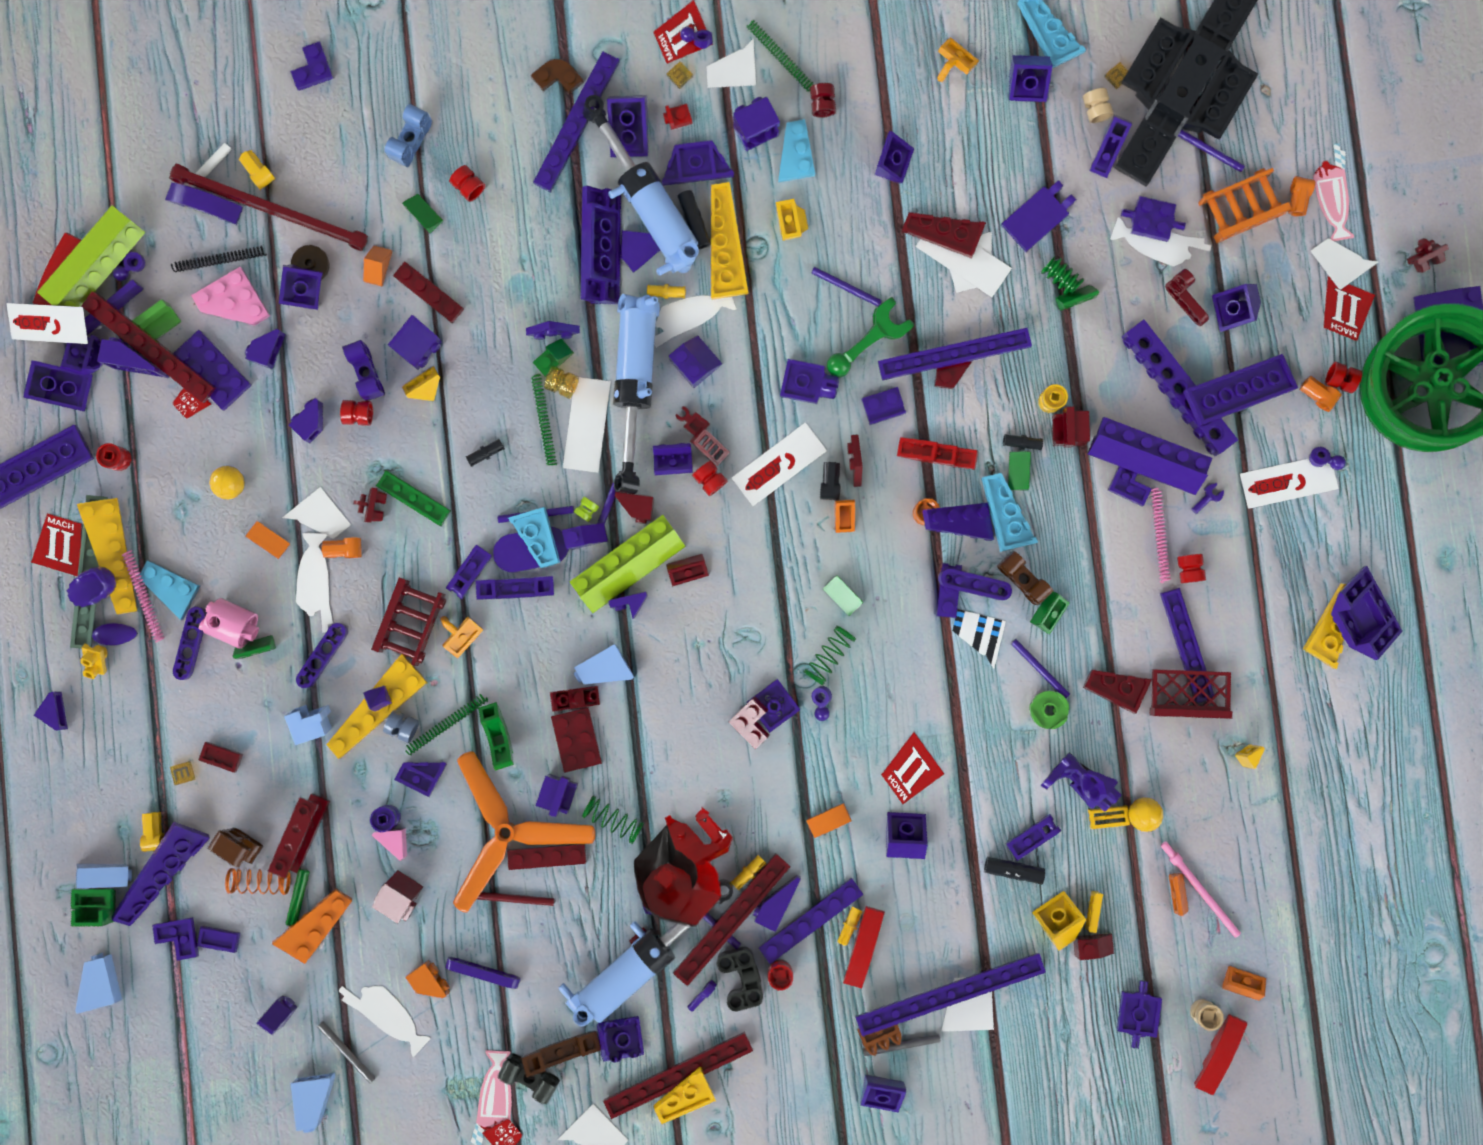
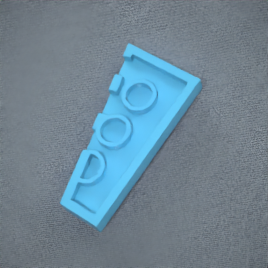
M1042 0L1018 1L1017 5L1043 54L1050 56L1052 68L1085 53L1086 49L1084 46L1078 44L1075 36L1062 26L1063 23L1053 16L1049 7Z
M1002 473L981 478L1000 552L1038 543L1030 530L1028 522L1025 521L1019 505L1016 504Z

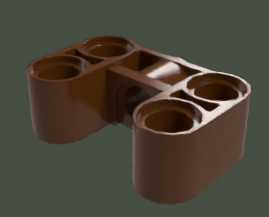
M1010 552L997 565V568L1021 590L1032 604L1040 605L1054 590L1045 580L1037 579L1024 566L1026 561L1017 552ZM1020 574L1027 576L1026 584L1020 583Z
M232 827L230 829L218 830L207 848L229 864L240 867L243 861L252 864L262 850L263 845L243 831Z

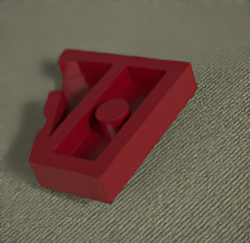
M972 361L937 368L934 387L954 389Z
M857 434L851 435V442L847 443L848 454H851L849 467L853 472L854 487H861L863 465L859 435Z

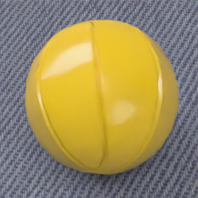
M232 466L217 468L211 474L209 481L212 492L217 497L226 500L239 496L245 484L241 472Z
M1142 797L1136 799L1131 804L1128 816L1131 824L1137 830L1150 832L1161 825L1163 810L1154 799Z

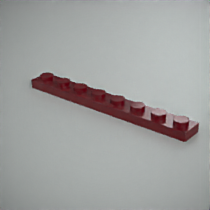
M92 291L81 307L202 403H205L216 389L215 386L97 292Z
M775 853L672 973L688 987L791 866Z
M743 1032L603 1100L610 1118L613 1119L670 1092L698 1068L701 1067L705 1075L753 1052V1048L746 1033Z

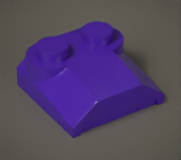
M292 264L283 265L279 304L318 310L323 272L299 268Z

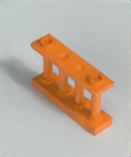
M1265 168L1260 169L1252 177L1217 192L1211 190L1202 195L1203 198L1198 202L1199 206L1208 203L1219 226V232L1214 236L1216 243L1285 215L1292 209L1289 202L1285 204L1278 203L1267 179L1274 172L1273 168L1268 170ZM1260 181L1271 205L1270 210L1266 212L1261 210L1250 184ZM1243 188L1254 212L1253 217L1249 219L1243 216L1233 194L1234 191ZM1222 196H1226L1237 220L1236 224L1231 227L1229 224H1226L1215 200Z

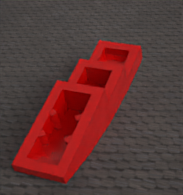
M67 232L64 233L46 266L37 291L79 244L81 239ZM36 291L33 304L52 306Z
M900 437L897 457L975 470L979 451L939 444L933 441Z
M868 906L865 907L843 979L844 984L862 989L885 911Z
M1231 1014L1227 1016L1211 1042V1050L1202 1063L1203 1069L1194 1082L1195 1088L1214 1095L1240 1045L1248 1025L1246 1021Z

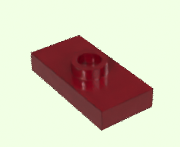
M205 742L198 760L236 773L243 754L210 742Z

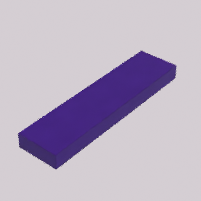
M132 279L108 298L107 301L119 310L143 291L144 288ZM91 314L84 318L87 335L102 324Z

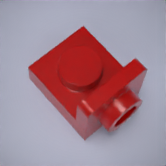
M687 104L669 108V105L665 106L666 112L663 113L665 124H669L671 130L692 124Z

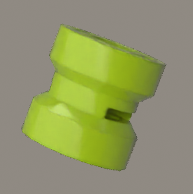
M583 497L580 506L576 507L573 513L589 523L592 519V514L597 512L599 506L588 498Z

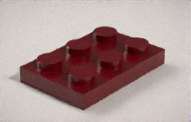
M589 707L551 716L564 773L602 764Z

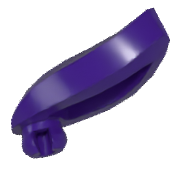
M119 623L101 625L92 633L94 641L103 645L124 644L138 636V632L133 627Z

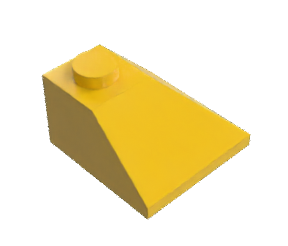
M1062 891L1032 912L1058 951L1075 941L1086 921V918L1065 891Z

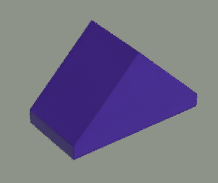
M62 691L49 692L33 715L55 731L68 729Z

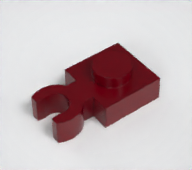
M684 406L682 410L686 412V415L684 417H680L678 414L675 415L678 421L686 422L683 427L692 435H695L701 427L707 430L710 426V423L695 412L691 416L688 408Z

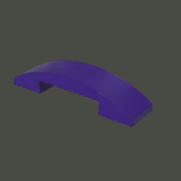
M171 182L165 198L168 202L213 215L220 220L237 225L243 210L242 206L226 199Z
M553 576L475 580L476 600L554 595Z

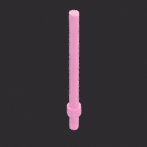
M1167 841L1162 843L1161 847L1169 856L1170 862L1179 868L1234 937H1238L1241 932L1185 865L1181 855L1175 852Z

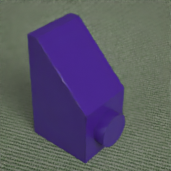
M275 329L252 340L251 344L246 348L245 359L273 369L286 334Z
M605 523L583 525L562 530L566 549L574 550L608 542Z
M282 995L262 1015L256 1024L273 1035L286 1024L298 1007L291 998Z

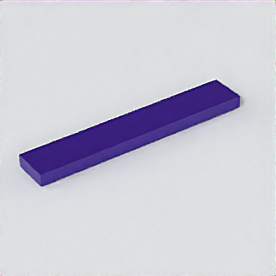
M1180 588L1160 593L1184 670L1207 671ZM1199 675L1194 680L1200 688L1208 682L1203 675ZM1191 683L1189 686L1192 695H1194L1198 689ZM1211 684L1203 690L1210 698L1214 695ZM1200 693L1194 701L1201 703L1207 701V699Z

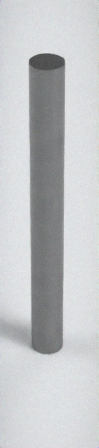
M324 1022L317 1026L370 1084L376 1079Z
M938 1034L901 1041L900 1045L890 1043L887 1051L877 1046L876 1054L941 1042L940 1036ZM863 1048L864 1057L870 1056L871 1054H869L867 1050Z

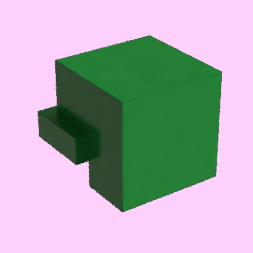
M114 888L71 889V909H74L71 910V927H99L114 922L111 916L116 910V890Z

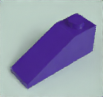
M1115 114L1113 115L1089 171L1105 178L1108 177L1132 126L1131 121Z
M799 875L794 876L763 900L761 906L758 905L753 912V916H755L754 922L776 932L801 877Z

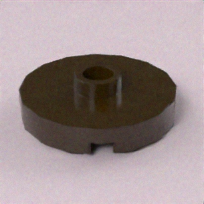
M304 245L298 248L291 259V264L299 268L323 272L321 280L328 274L330 268L327 254L320 247L314 245ZM308 261H312L310 266H307Z

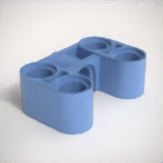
M408 104L403 112V120L406 124L397 139L390 137L384 150L389 159L405 167L411 165L418 148L432 125V119L429 114L412 104ZM410 136H414L413 141L407 142Z

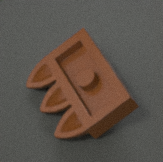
M898 1025L865 1036H861L860 1030L857 1028L864 1048L873 1056H876L877 1053L876 1043L886 1051L889 1049V1037L894 1043L901 1044L902 1035Z

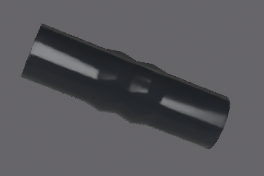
M687 190L679 193L677 197L684 214V219L698 241V249L711 245L693 191Z
M987 857L985 861L984 873L1041 885L1045 879V868Z

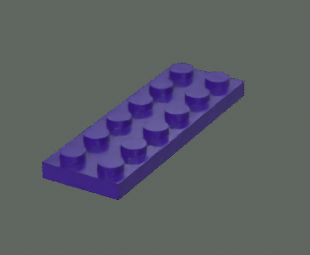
M1280 354L1188 388L1183 392L1198 426H1202L1298 389V386L1284 355Z
M77 425L64 429L0 464V509L94 459Z

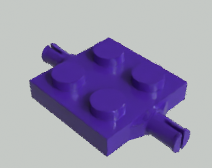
M1138 197L1134 211L1124 208L1121 211V216L1131 218L1132 228L1130 234L1168 242L1173 228L1184 231L1186 222L1175 221L1176 204L1147 197Z
M1140 980L1139 992H1121L1116 1030L1132 1035L1131 1048L1139 1049L1140 1037L1149 1036L1157 1038L1162 998L1147 994L1148 981Z

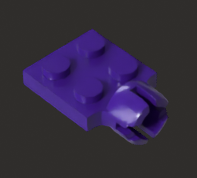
M788 359L780 397L818 404V400L822 397L835 399L839 378L827 375L825 373V366Z

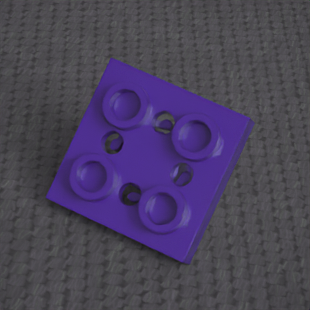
M778 679L755 695L769 711L760 718V721L769 733L800 711V708Z

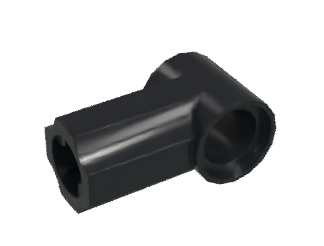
M823 463L820 500L838 501L840 499V463Z

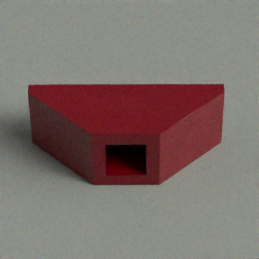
M598 686L550 692L552 712L600 705Z

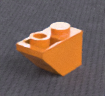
M429 960L405 977L416 994L445 998L450 993L449 984L445 979H441L437 966L434 963H430Z

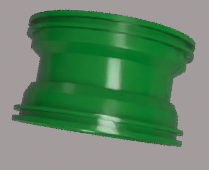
M1441 304L1423 308L1398 322L1374 346L1362 368L1360 397L1366 416L1383 437L1409 450L1440 452L1454 449L1483 436V394L1464 379L1470 371L1483 361V311L1460 304ZM1440 332L1459 335L1473 343L1477 348L1449 360V355L1445 352ZM1425 333L1423 361L1393 355L1405 341ZM1434 356H1439L1442 358L1441 365H1437L1434 363ZM1387 369L1413 383L1392 402L1386 385ZM1455 383L1462 385L1463 391L1461 393L1454 390ZM1419 386L1424 387L1426 389L1425 396H1421L1417 393V388ZM1452 401L1481 410L1468 423L1460 427L1448 429ZM1427 402L1431 429L1410 422L1401 413Z

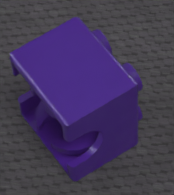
M757 97L751 102L752 104L746 107L741 105L734 110L733 127L745 151H749L779 136L778 127L780 126V120L768 97Z

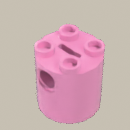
M223 598L208 603L206 607L207 615L199 625V629L205 634L240 649L249 640L253 641L259 632V627L256 626L258 622V615Z

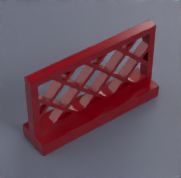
M1152 669L1150 716L1232 719L1233 711H1230L1231 672ZM1157 673L1165 674L1170 679L1163 687L1157 682ZM1180 674H1184L1189 680L1183 687L1175 681ZM1199 675H1203L1208 680L1202 688L1194 681ZM1218 676H1225V685L1220 689L1213 681ZM1171 682L1179 689L1172 697L1165 690ZM1191 683L1198 689L1192 697L1184 691ZM1210 684L1217 689V692L1211 698L1203 691ZM1161 692L1169 698L1165 704H1157V696ZM1181 692L1189 699L1184 705H1179L1174 700ZM1200 693L1208 700L1203 706H1199L1194 701ZM1219 694L1225 698V707L1217 706L1213 701Z

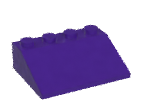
M1480 286L1458 288L1413 297L1415 312L1441 304H1460L1483 311ZM1440 332L1445 352L1449 355V360L1477 348L1473 343L1459 335ZM1425 333L1418 335L1422 361ZM1433 357V361L1435 364H1442L1441 357Z

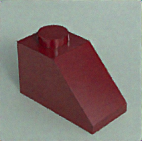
M615 492V497L632 519H636L635 523L647 524V521H652L654 497Z
M1112 933L1077 936L1075 941H1073L1074 955L1079 960L1100 959L1114 954Z

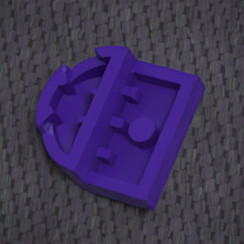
M91 335L87 337L88 344L67 343L60 369L83 375L92 374L99 370L103 365L97 362L101 340Z

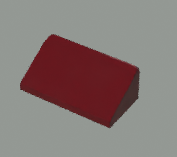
M703 554L666 564L672 587L709 576Z

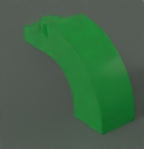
M497 702L479 707L480 723L488 739L495 771L514 765L510 736Z

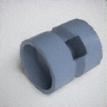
M393 710L385 723L383 732L392 737L397 735L399 740L410 743L418 729L419 720L410 716L405 718L403 713Z

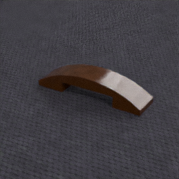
M591 1031L540 1048L521 1057L525 1075L528 1078L560 1063L601 1050L596 1031Z

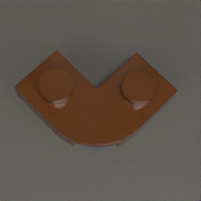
M553 59L546 62L530 75L543 92L557 80L569 94L584 83L574 68L568 62L561 59Z

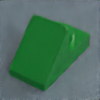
M562 338L545 347L547 350L533 361V364L545 378L574 354Z

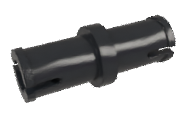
M1004 434L1003 446L1018 447L1020 450L1027 448L1041 451L1043 439L1031 438L1023 434L1021 436Z
M500 439L485 447L482 445L481 449L465 457L470 466L473 467L485 459H491L490 456L505 448Z

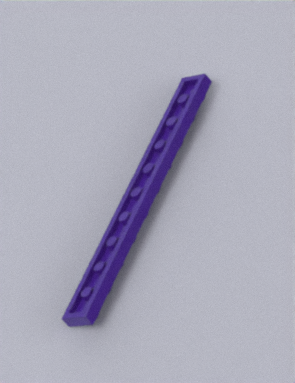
M1036 953L856 1015L855 1018L861 1036H865L1044 974L1046 971L1040 954Z

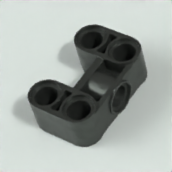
M740 947L737 950L733 949L720 953L717 958L718 969L723 973L738 971L742 983V988L729 992L727 996L728 1008L736 1012L760 1005L763 1001V990L752 950L748 947ZM742 953H747L750 959L743 962L739 959V956ZM723 958H728L731 964L724 967L720 961ZM753 991L760 994V997L756 1000L749 997V994ZM734 996L741 999V1002L737 1005L732 1004L730 1001Z
M511 1053L506 1058L497 1075L500 1081L508 1085H513L516 1081L534 1091L532 1094L533 1099L542 1104H548L560 1082L557 1076L546 1071L534 1075L535 1080H529L525 1075L521 1056Z

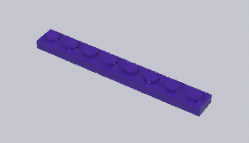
M602 51L533 181L535 185L551 193L588 123V120L583 116L585 100L590 95L602 97L620 63L618 58Z
M1027 327L879 360L878 367L883 381L1031 348L1032 343Z

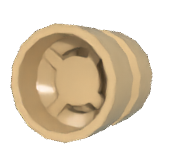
M1106 88L1092 90L1083 96L1085 107L1089 109L1087 115L1090 123H1099L1114 115L1111 104L1107 103L1109 95Z
M1199 999L1191 1006L1190 1014L1192 1019L1205 1030L1215 1031L1223 1024L1224 1017L1222 1011L1210 1001Z

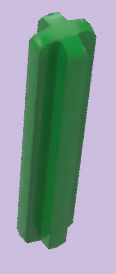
M298 870L285 923L287 926L298 922L310 873L308 870Z

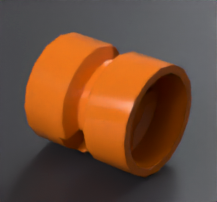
M930 498L921 500L913 509L914 520L920 525H925L923 510L940 508L939 504Z

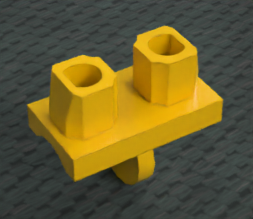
M84 643L82 646L83 656L80 659L81 664L85 666L83 676L95 679L98 674L104 675L107 672L105 658L108 652L106 647L96 645L92 648Z

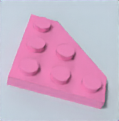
M241 267L191 295L200 312L204 314L219 316L253 326L270 317L269 312Z

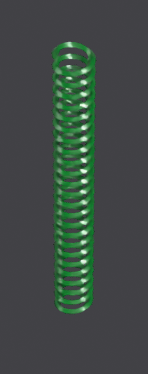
M752 20L746 26L751 33L753 32V35H756L759 41L761 40L763 46H766V49L771 51V54L778 59V62H781V65L786 67V70L792 76L794 75L796 81H799V84L804 86V89L809 92L810 89L808 90L813 82L807 87L805 86L811 79L803 84L808 79V76L805 77L806 74H803L798 79L803 71L795 77L801 68L793 74L798 66H795V63L792 64L793 60L785 66L790 58L784 63L782 62L788 55H785V52L782 53L783 49L779 51L780 47L772 52L778 44H775V41L772 42L773 39L769 40L770 36L762 42L768 33L764 34L765 31H762L760 25L757 26V22L754 23L755 20Z
M537 374L531 377V383H533L532 387H534L533 391H535L533 394H535L534 398H536L535 402H537L535 405L537 406L536 409H538L537 413H539L537 415L539 417L538 420L540 421L539 424H541L539 427L541 428V435H543L542 439H544L542 442L544 443V450H546L544 452L546 454L545 457L547 458L546 464L557 465V463L548 464L551 462H555L557 460H548L551 458H556V456H548L551 454H555V452L547 453L548 451L555 450L554 448L546 449L548 447H553L554 445L546 444L553 443L554 441H546L549 439H553V437L544 438L552 434L543 433L551 432L552 430H543L546 428H550L551 426L542 427L543 425L550 424V422H541L549 421L550 419H541L544 417H548L549 415L541 416V414L548 413V411L539 412L541 410H546L547 407H539L546 406L547 404H539L546 402V400L537 401L539 399L545 398V396L536 397L545 394L536 393L544 391V389L535 390L536 388L543 387V385L534 386L536 384L543 383L542 381L534 382L537 380H542V378L533 379L534 377L541 376V374Z
M479 694L483 702L479 699L478 696H476V698L479 701L478 703L475 700V698H473L474 702L476 703V706L472 701H470V703L472 704L473 708L469 705V703H467L470 710L464 705V708L466 709L467 713L463 710L462 707H460V709L462 710L463 714L460 712V710L457 709L461 718L458 716L456 712H454L457 719L454 717L453 714H451V716L454 719V721L450 718V716H448V719L450 720L451 724L448 722L446 718L444 719L447 722L448 726L444 723V721L441 720L445 729L442 727L440 723H438L442 731L438 728L437 725H435L436 729L438 730V732H436L434 727H432V730L435 732V735L429 729V732L431 733L432 737L428 734V732H425L429 740L426 738L424 734H422L426 742L422 739L421 736H419L423 744H421L418 738H416V741L419 743L420 747L413 740V743L416 746V748L413 746L412 743H409L410 746L413 748V751L410 749L408 745H406L410 753L407 750L405 752L408 755H412V753H415V750L418 751V748L421 749L422 746H425V744L431 742V739L434 740V737L437 738V735H440L441 733H444V731H447V728L450 729V726L453 727V724H456V721L459 722L460 720H463V717L466 718V715L472 713V710L475 711V709H478L479 706L481 707L482 704L488 702V698L486 697L485 699L481 694Z

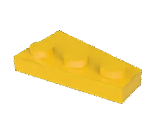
M700 1067L653 1106L661 1124H664L716 1100Z

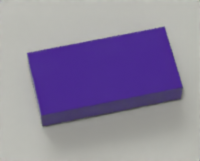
M201 926L197 946L236 953L240 932Z

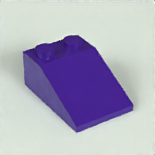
M647 95L609 96L607 98L608 122L630 157L648 156ZM610 147V156L617 157Z
M411 315L388 343V346L419 370L426 366L429 356L439 350L442 341L414 315Z
M110 337L109 340L101 339L97 362L116 370L169 378L166 373L137 350L129 347L128 343L114 337Z
M31 360L23 398L85 412L93 375L78 374L60 369L59 366Z

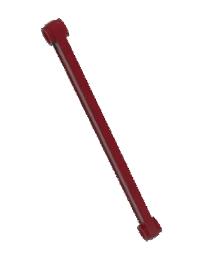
M174 164L169 173V179L181 185L188 183L348 243L355 250L363 251L367 244L368 236L360 231L354 230L350 232L189 172L188 168L180 164Z

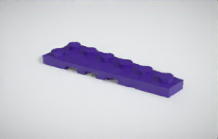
M173 822L111 916L112 921L131 926L147 909L149 904L157 898L160 890L173 880L172 877L179 870L181 871L186 866L185 863L189 858L195 856L210 839L209 834Z

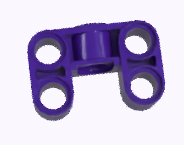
M362 340L342 346L347 361L355 369L359 380L355 384L361 398L365 401H370L385 395L368 346ZM370 369V374L363 377V371Z

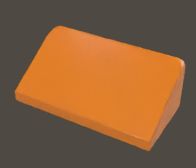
M1169 874L1173 910L1177 915L1183 916L1189 910L1184 874Z
M1228 966L1222 988L1255 1000H1260L1265 997L1266 978Z

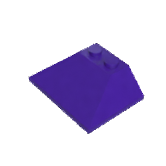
M1364 566L1338 593L1331 615L1349 648L1374 660H1378L1403 631L1368 566Z

